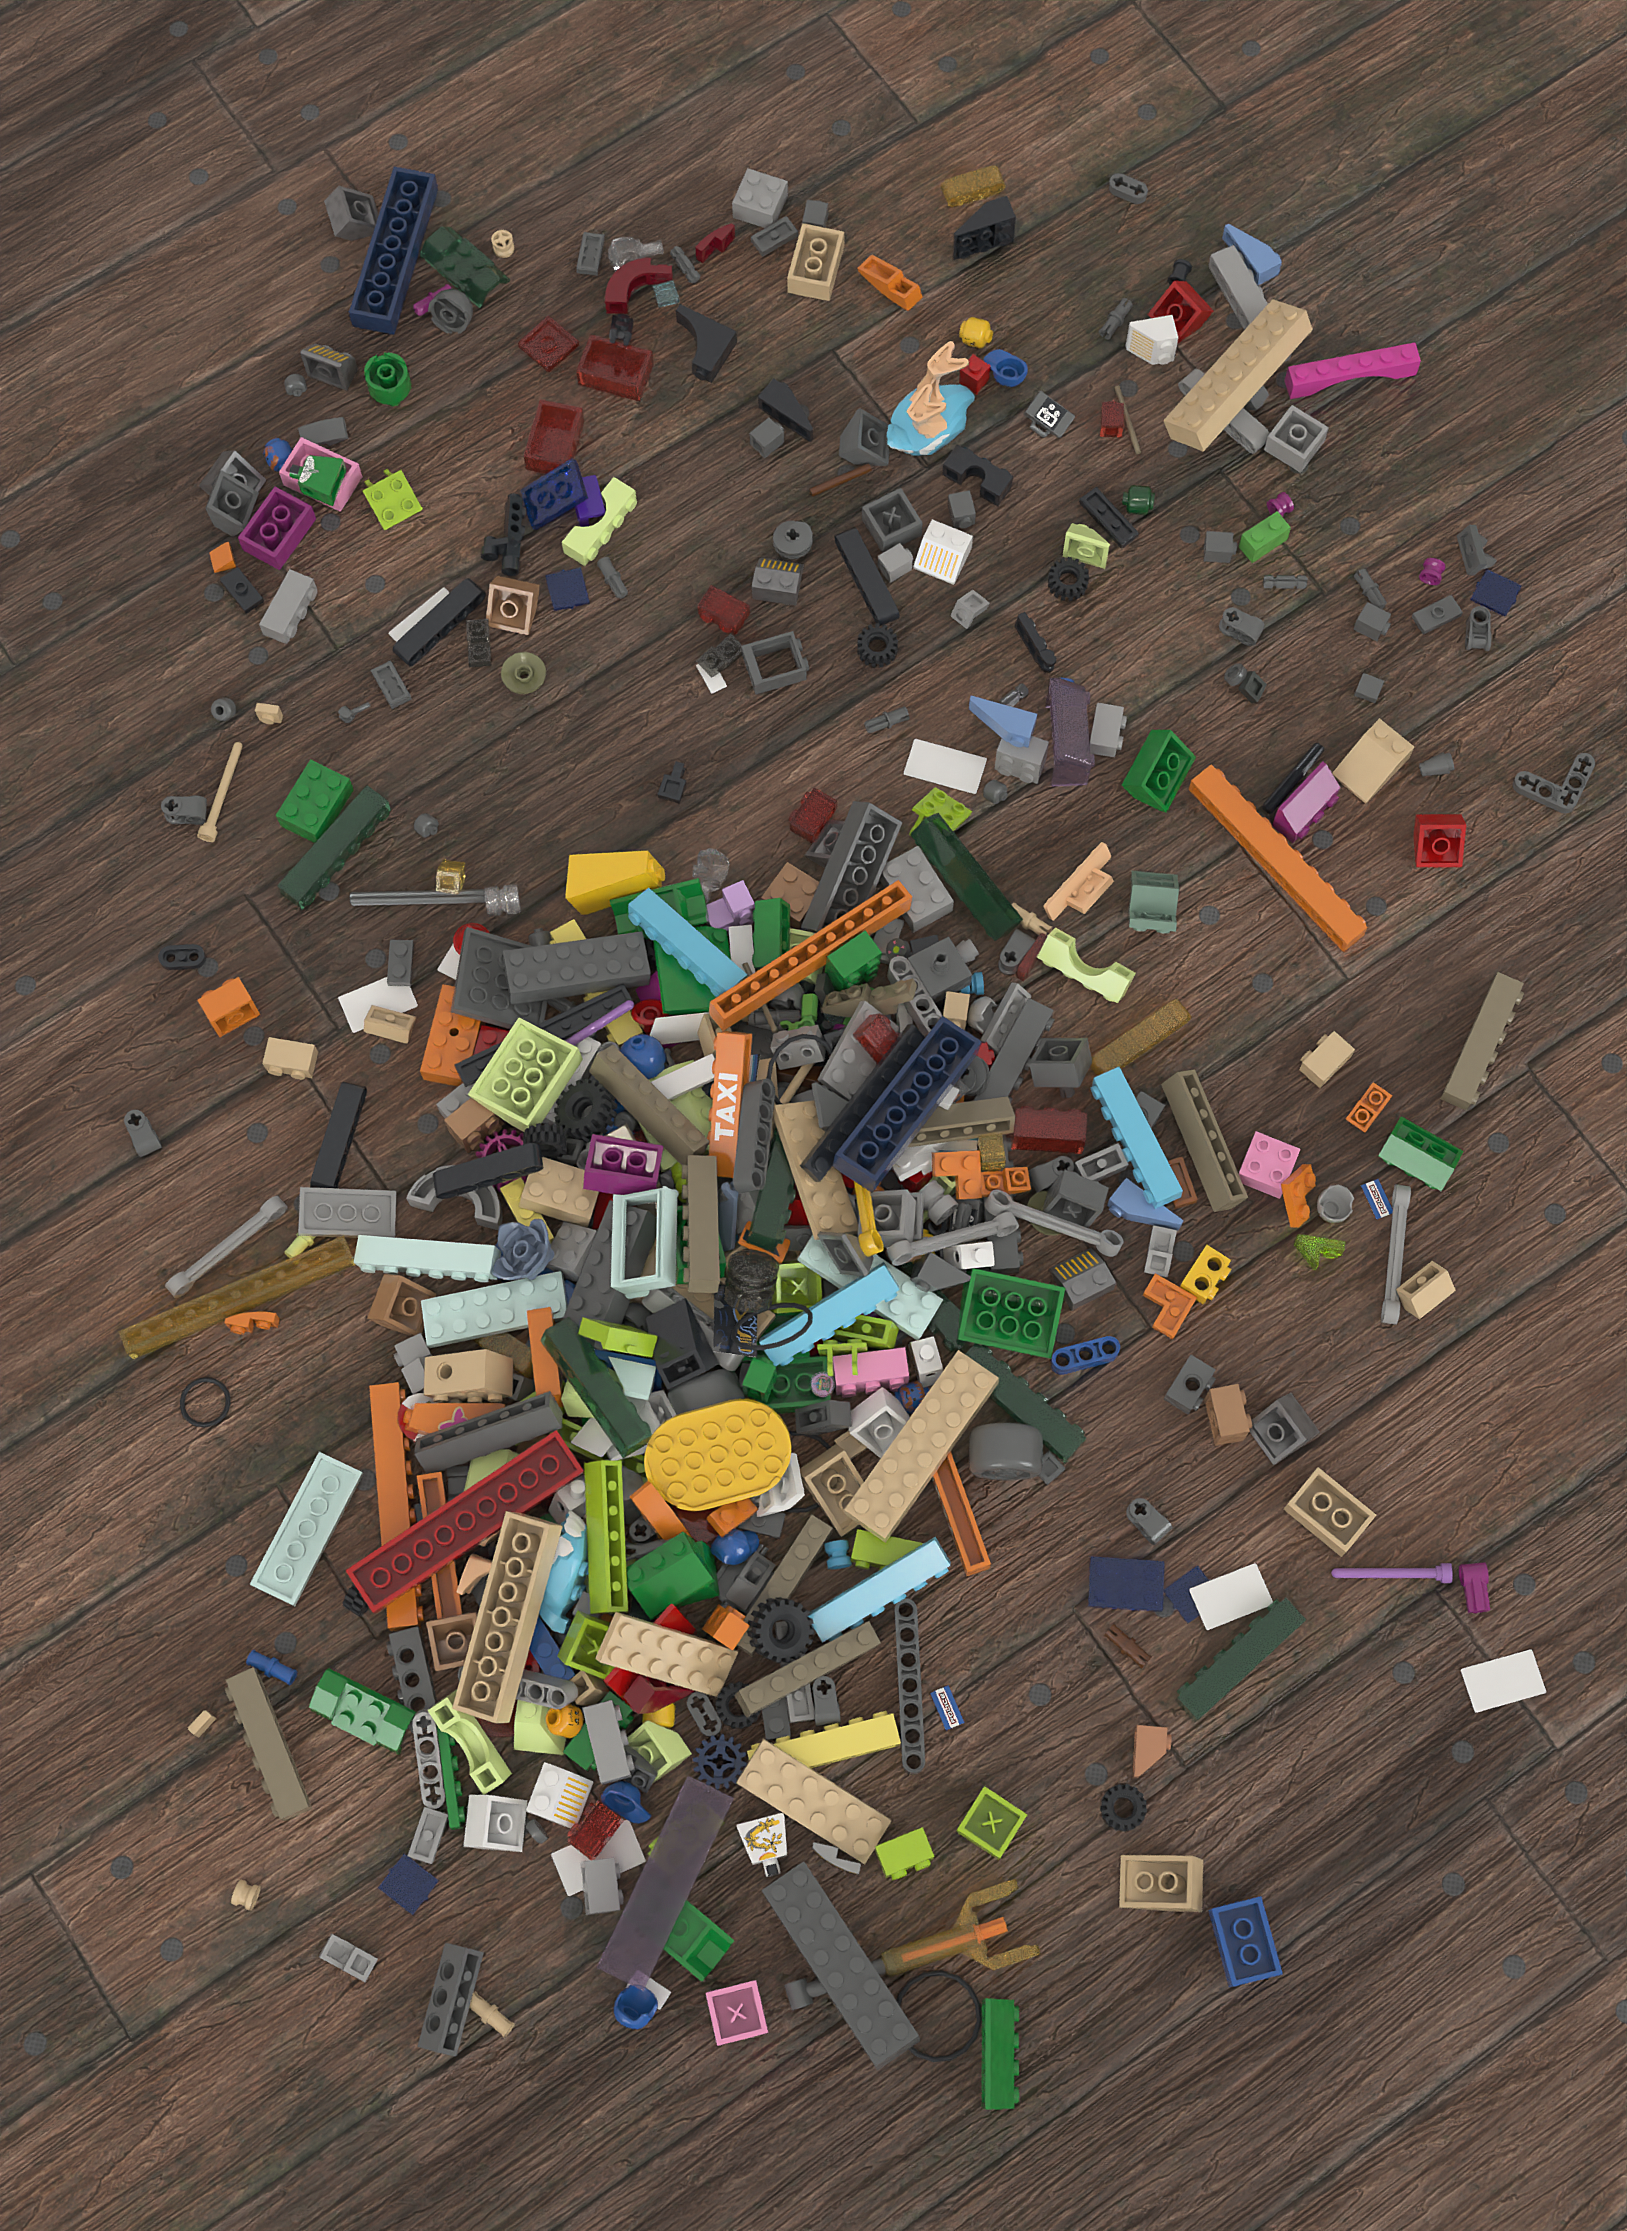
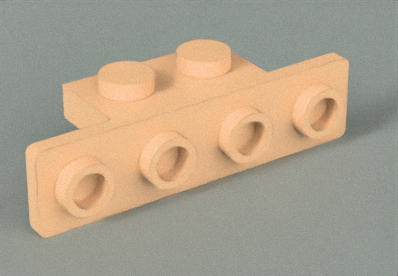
M1101 842L1044 904V909L1049 919L1054 921L1067 906L1085 914L1114 882L1112 876L1100 870L1111 858L1105 843Z

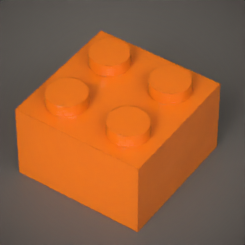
M239 977L225 981L221 987L205 992L197 1000L219 1037L260 1015Z

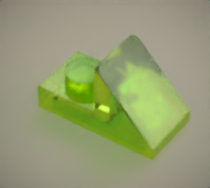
M1298 1234L1294 1240V1246L1313 1270H1316L1319 1265L1320 1253L1326 1258H1337L1345 1251L1346 1241Z

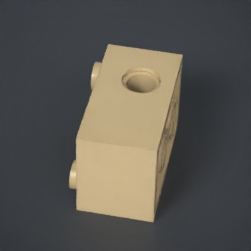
M487 1349L425 1357L424 1396L433 1398L434 1402L482 1403V1400L501 1402L505 1397H512L513 1358Z

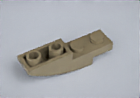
M912 978L905 981L900 980L895 984L885 987L879 986L874 990H871L867 983L859 986L854 985L849 989L838 992L833 991L826 995L822 1011L830 1015L852 1017L860 1001H866L884 1016L897 1012L900 1003L914 999L917 984Z

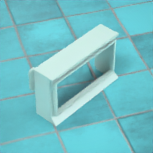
M663 1186V1188L626 1195L613 1194L611 1287L624 1293L628 1299L645 1297L649 1294V1290L676 1286L677 1197L679 1193L675 1189L671 1190ZM657 1202L656 1275L625 1280L626 1205L635 1206Z

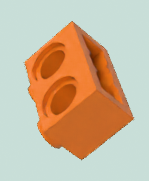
M718 1604L702 1630L733 1651L750 1625L744 1622L746 1616L730 1605L724 1608Z

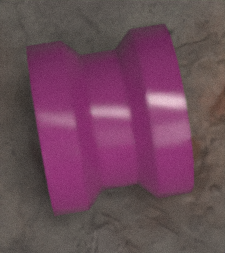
M1285 492L1279 493L1276 499H1270L1266 503L1271 515L1278 511L1283 517L1285 513L1294 511L1293 502Z
M1436 558L1425 559L1423 564L1424 570L1419 575L1420 580L1428 585L1440 584L1441 574L1446 568L1445 563Z

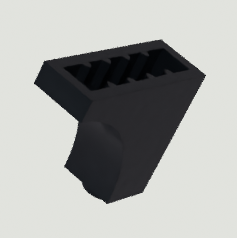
M680 304L676 309L677 323L681 324L691 333L697 344V351L692 361L693 374L700 380L712 383L737 344V332Z

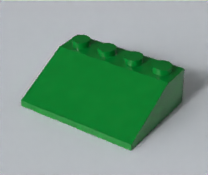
M709 926L694 927L731 960L727 931L725 929ZM653 940L663 1013L679 1016L709 1012L710 1001L716 998L706 984L699 983L689 969L682 968L672 954L668 955L656 940Z
M975 1268L967 1269L966 1274L971 1276V1278L963 1285L957 1339L1051 1359L1065 1287Z
M982 1999V2108L1014 2109V2103H1019V2087H1014V2076H1019V2060L1014 2059V2049H1019V2032H1014V2022H1019V2006L1014 2005V2000Z

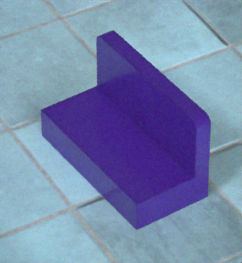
M592 475L571 479L570 490L579 526L589 527V518L605 515L597 477Z

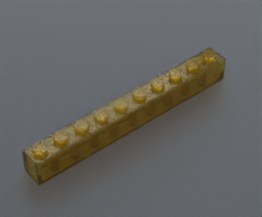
M341 1236L118 1332L127 1354L132 1359H136L220 1323L225 1318L246 1312L356 1265L353 1263L354 1256L346 1238Z

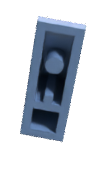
M1230 224L1225 225L1223 240L1228 247L1234 245L1237 251L1242 253L1244 263L1247 269H1251L1257 286L1279 275L1281 258L1277 253L1273 252L1270 246Z
M975 696L970 697L969 710L1001 738L1015 747H1029L1036 725V713Z
M1127 1178L1110 1197L1107 1204L1113 1215L1118 1218L1122 1216L1125 1220L1179 1230L1183 1224V1220L1165 1206L1155 1209L1152 1203L1149 1204L1146 1201L1143 1190Z

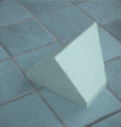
M609 1357L625 1390L624 1395L649 1400L654 1387L656 1366Z

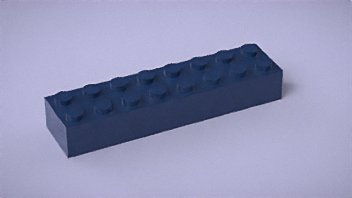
M393 167L349 310L353 327L395 334L437 196L438 185L435 174Z
M942 1016L835 1154L832 1167L873 1193L978 1055L982 1041Z

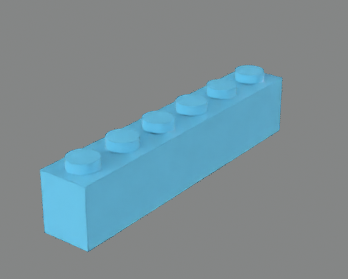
M647 888L628 904V917L635 926L639 925L645 930L646 935L651 940H656L668 955L672 954L682 968L689 969L699 983L706 984L715 997L720 996L747 978V974L650 888Z
M1120 1067L1094 1077L1091 1092L1096 1100H1100L1103 1106L1101 1107L1102 1114L1106 1121L1110 1120L1113 1126L1111 1130L1116 1141H1121L1124 1147L1122 1152L1127 1162L1131 1161L1134 1167L1132 1170L1136 1181L1138 1183L1141 1182L1145 1189L1143 1194L1149 1204L1152 1203L1156 1209L1181 1198L1183 1190Z
M882 1262L872 1268L866 1277L859 1276L809 1307L808 1309L813 1313V1322L806 1333L790 1343L764 1351L769 1359L774 1362V1366L780 1364L783 1367L794 1360L793 1355L800 1351L804 1354L815 1346L814 1342L821 1338L825 1341L835 1334L834 1330L840 1326L846 1328L856 1321L855 1317L861 1313L867 1315L877 1308L876 1304L884 1300L886 1303L894 1299L898 1295L896 1292L900 1290L899 1285L885 1263ZM803 1311L759 1339L760 1345L776 1343L793 1336L805 1326L808 1321V1315Z
M936 1537L809 1612L808 1617L813 1619L814 1624L812 1626L821 1641L824 1642L829 1639L831 1642L842 1636L841 1631L849 1626L852 1630L864 1622L862 1618L871 1614L874 1617L884 1611V1605L891 1601L893 1604L898 1603L906 1597L905 1593L912 1588L915 1591L921 1589L928 1584L926 1580L930 1577L935 1576L939 1578L949 1571L947 1567L950 1566L951 1561Z

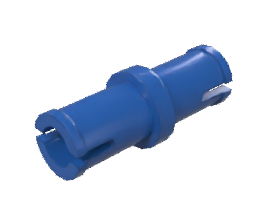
M255 1650L250 1652L246 1660L247 1665L265 1672V1676L269 1678L273 1676L288 1683V1685L295 1681L298 1673L297 1670L279 1663L278 1659L274 1657L272 1659Z

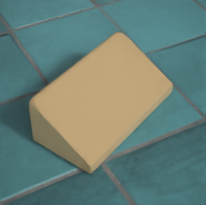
M372 1005L364 1019V1032L408 1043L416 1017Z

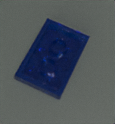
M573 458L520 490L531 528L535 530L588 499L578 463Z
M1091 1556L1088 1607L1162 1612L1165 1561Z

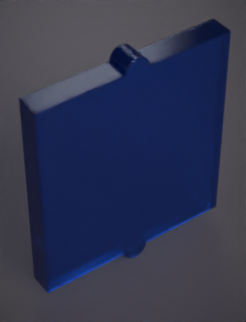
M581 567L567 571L562 569L561 572L545 575L554 611L567 608L574 609L576 606L590 603Z
M1487 569L1481 581L1477 582V588L1470 600L1506 617L1512 604L1516 603V597L1522 586Z
M1198 1565L1163 1590L1174 1605L1173 1609L1180 1613L1187 1624L1200 1616L1189 1589L1211 1581V1579L1208 1580Z
M404 1853L396 1865L389 1869V1874L378 1888L406 1911L414 1915L424 1900L427 1901L429 1899L428 1895L439 1880Z

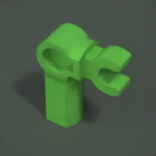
M803 994L801 1004L802 1020L796 1021L793 1024L790 1021L780 1022L783 1029L789 1028V1031L803 1026L816 1025L814 1021L817 1020L818 996L815 994Z

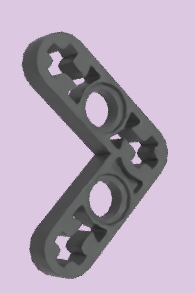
M1588 753L1577 755L1562 786L1530 772L1521 771L1513 780V789L1517 793L1560 813H1570L1575 808L1595 767V759ZM1582 761L1587 762L1583 772H1578ZM1572 778L1579 780L1581 787L1573 788L1570 786L1569 780ZM1523 779L1527 780L1525 787L1521 786ZM1534 784H1537L1534 792L1531 791ZM1543 787L1549 789L1551 796H1541L1539 789ZM1567 794H1572L1567 806L1563 805V800Z

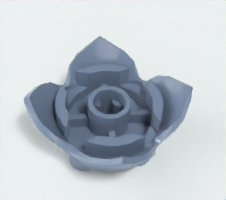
M542 1219L532 1220L529 1226L518 1222L499 1225L497 1240L498 1246L503 1252V1257L496 1260L492 1275L505 1280L520 1278L534 1280L545 1269L548 1262L554 1258V1250L551 1249L546 1224Z

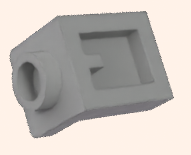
M972 590L957 600L951 617L967 629L971 626L973 619L988 608L989 602Z

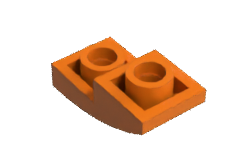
M1373 1082L1345 1120L1365 1133L1392 1098V1095Z
M1028 1167L1004 1168L1003 1171L981 1172L982 1198L989 1197L993 1190H1001L1009 1195L1030 1191Z
M247 1312L225 1318L224 1323L230 1329V1332L244 1335L245 1332H253L254 1324H256V1327L269 1330L270 1327L278 1328L280 1318L276 1313Z

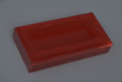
M1041 933L1018 967L1016 976L1021 981H1025L1039 959L1037 957L1047 935Z

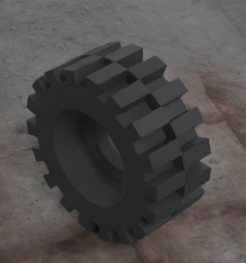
M584 1079V1082L577 1080L575 1086L572 1084L567 1086L569 1090L567 1092L563 1090L561 1093L562 1099H557L556 1101L559 1107L554 1108V1113L558 1115L554 1117L558 1123L557 1125L563 1127V1130L565 1129L566 1133L573 1139L585 1140L586 1142H591L592 1134L599 1135L602 1132L605 1135L608 1132L606 1127L608 1125L612 1127L614 1124L611 1119L617 1116V1113L614 1111V1109H618L617 1104L614 1102L616 1100L615 1097L595 1080ZM592 1105L590 1113L586 1117L581 1118L584 1110Z
M782 1597L766 1599V1604L761 1602L757 1605L760 1610H753L751 1613L755 1617L754 1620H748V1625L752 1627V1630L747 1631V1635L753 1639L749 1641L751 1646L755 1647V1651L762 1655V1657L781 1663V1661L789 1663L791 1659H799V1653L805 1654L808 1651L805 1645H811L813 1641L809 1639V1634L814 1635V1629L810 1628V1625L814 1624L812 1618L808 1617L809 1611L802 1608L803 1605ZM778 1620H784L788 1625L787 1634L782 1639H775L772 1635V1627Z

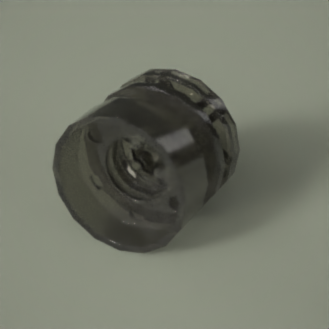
M741 1250L732 1254L728 1260L727 1278L724 1284L723 1297L725 1302L734 1309L747 1313H758L769 1309L774 1302L775 1284L779 1273L777 1260L773 1256L758 1250Z

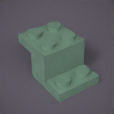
M1131 870V891L1128 908L1129 927L1136 931L1153 929L1159 933L1176 932V910L1179 894L1178 876L1175 874Z

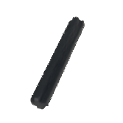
M1319 743L1312 745L1263 803L1262 809L1268 814H1272L1323 754L1324 747Z

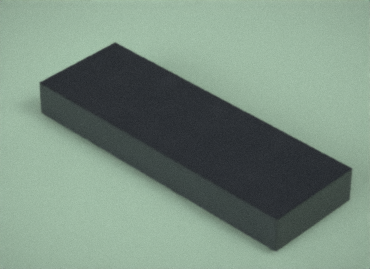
M1097 487L1079 499L1081 506L1121 549L1139 536V532Z

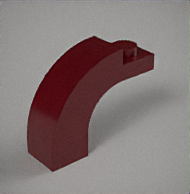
M651 258L636 259L621 266L612 275L607 284L605 293L606 313L628 314L630 296L641 286L673 285L672 266L664 264L652 265Z

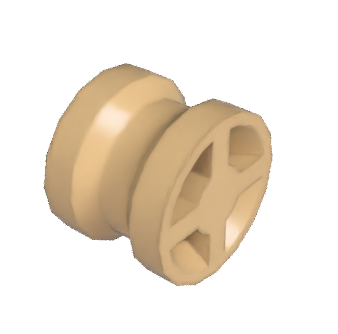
M507 230L496 231L491 238L493 251L496 256L507 258L514 252L512 235Z
M239 1880L233 1892L231 1904L235 1906L241 1904L245 1906V1909L251 1911L257 1902L261 1887L256 1884L251 1886L246 1881Z

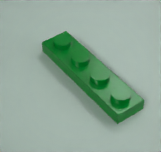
M437 1726L449 1827L452 1830L463 1828L462 1822L466 1821L464 1806L460 1807L459 1796H463L461 1781L456 1779V1771H459V1760L457 1755H453L452 1747L456 1745V1740L450 1734L441 1732Z

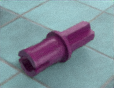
M446 284L434 293L429 292L427 297L413 305L415 313L421 316L428 312L431 300L440 291L452 289L450 285Z

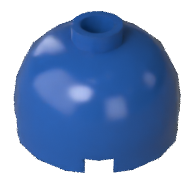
M646 1034L635 1035L626 1040L620 1049V1052L648 1080L659 1075L665 1068L664 1063L667 1061L665 1050L660 1041L653 1036Z

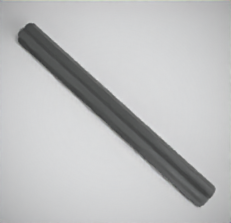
M485 889L350 893V903L352 906L485 903L487 901Z

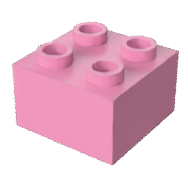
M1256 1131L1238 1173L1242 1184L1280 1199L1283 1194L1281 1183L1290 1176L1300 1149Z
M756 1980L706 1993L717 2046L768 2033Z

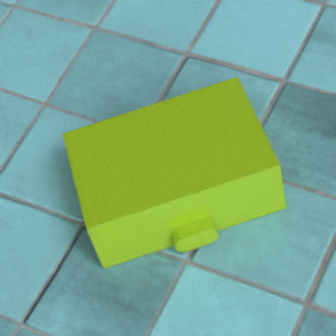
M582 1317L578 1332L580 1335L601 1342L603 1349L647 1357L653 1356L658 1337L631 1326Z

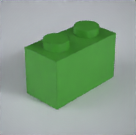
M1277 511L1243 533L1239 548L1253 563L1287 541L1291 527Z

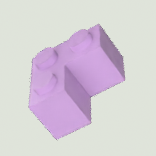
M743 880L722 889L723 898L707 904L709 915L707 925L709 927L725 929L727 936L729 935V927L753 924L755 903Z

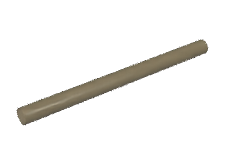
M1116 386L1115 391L1135 453L1140 454L1141 450L1120 386Z
M747 962L743 963L742 966L747 977L752 975V971ZM764 1004L761 1006L772 1033H776L778 1031L767 1005Z

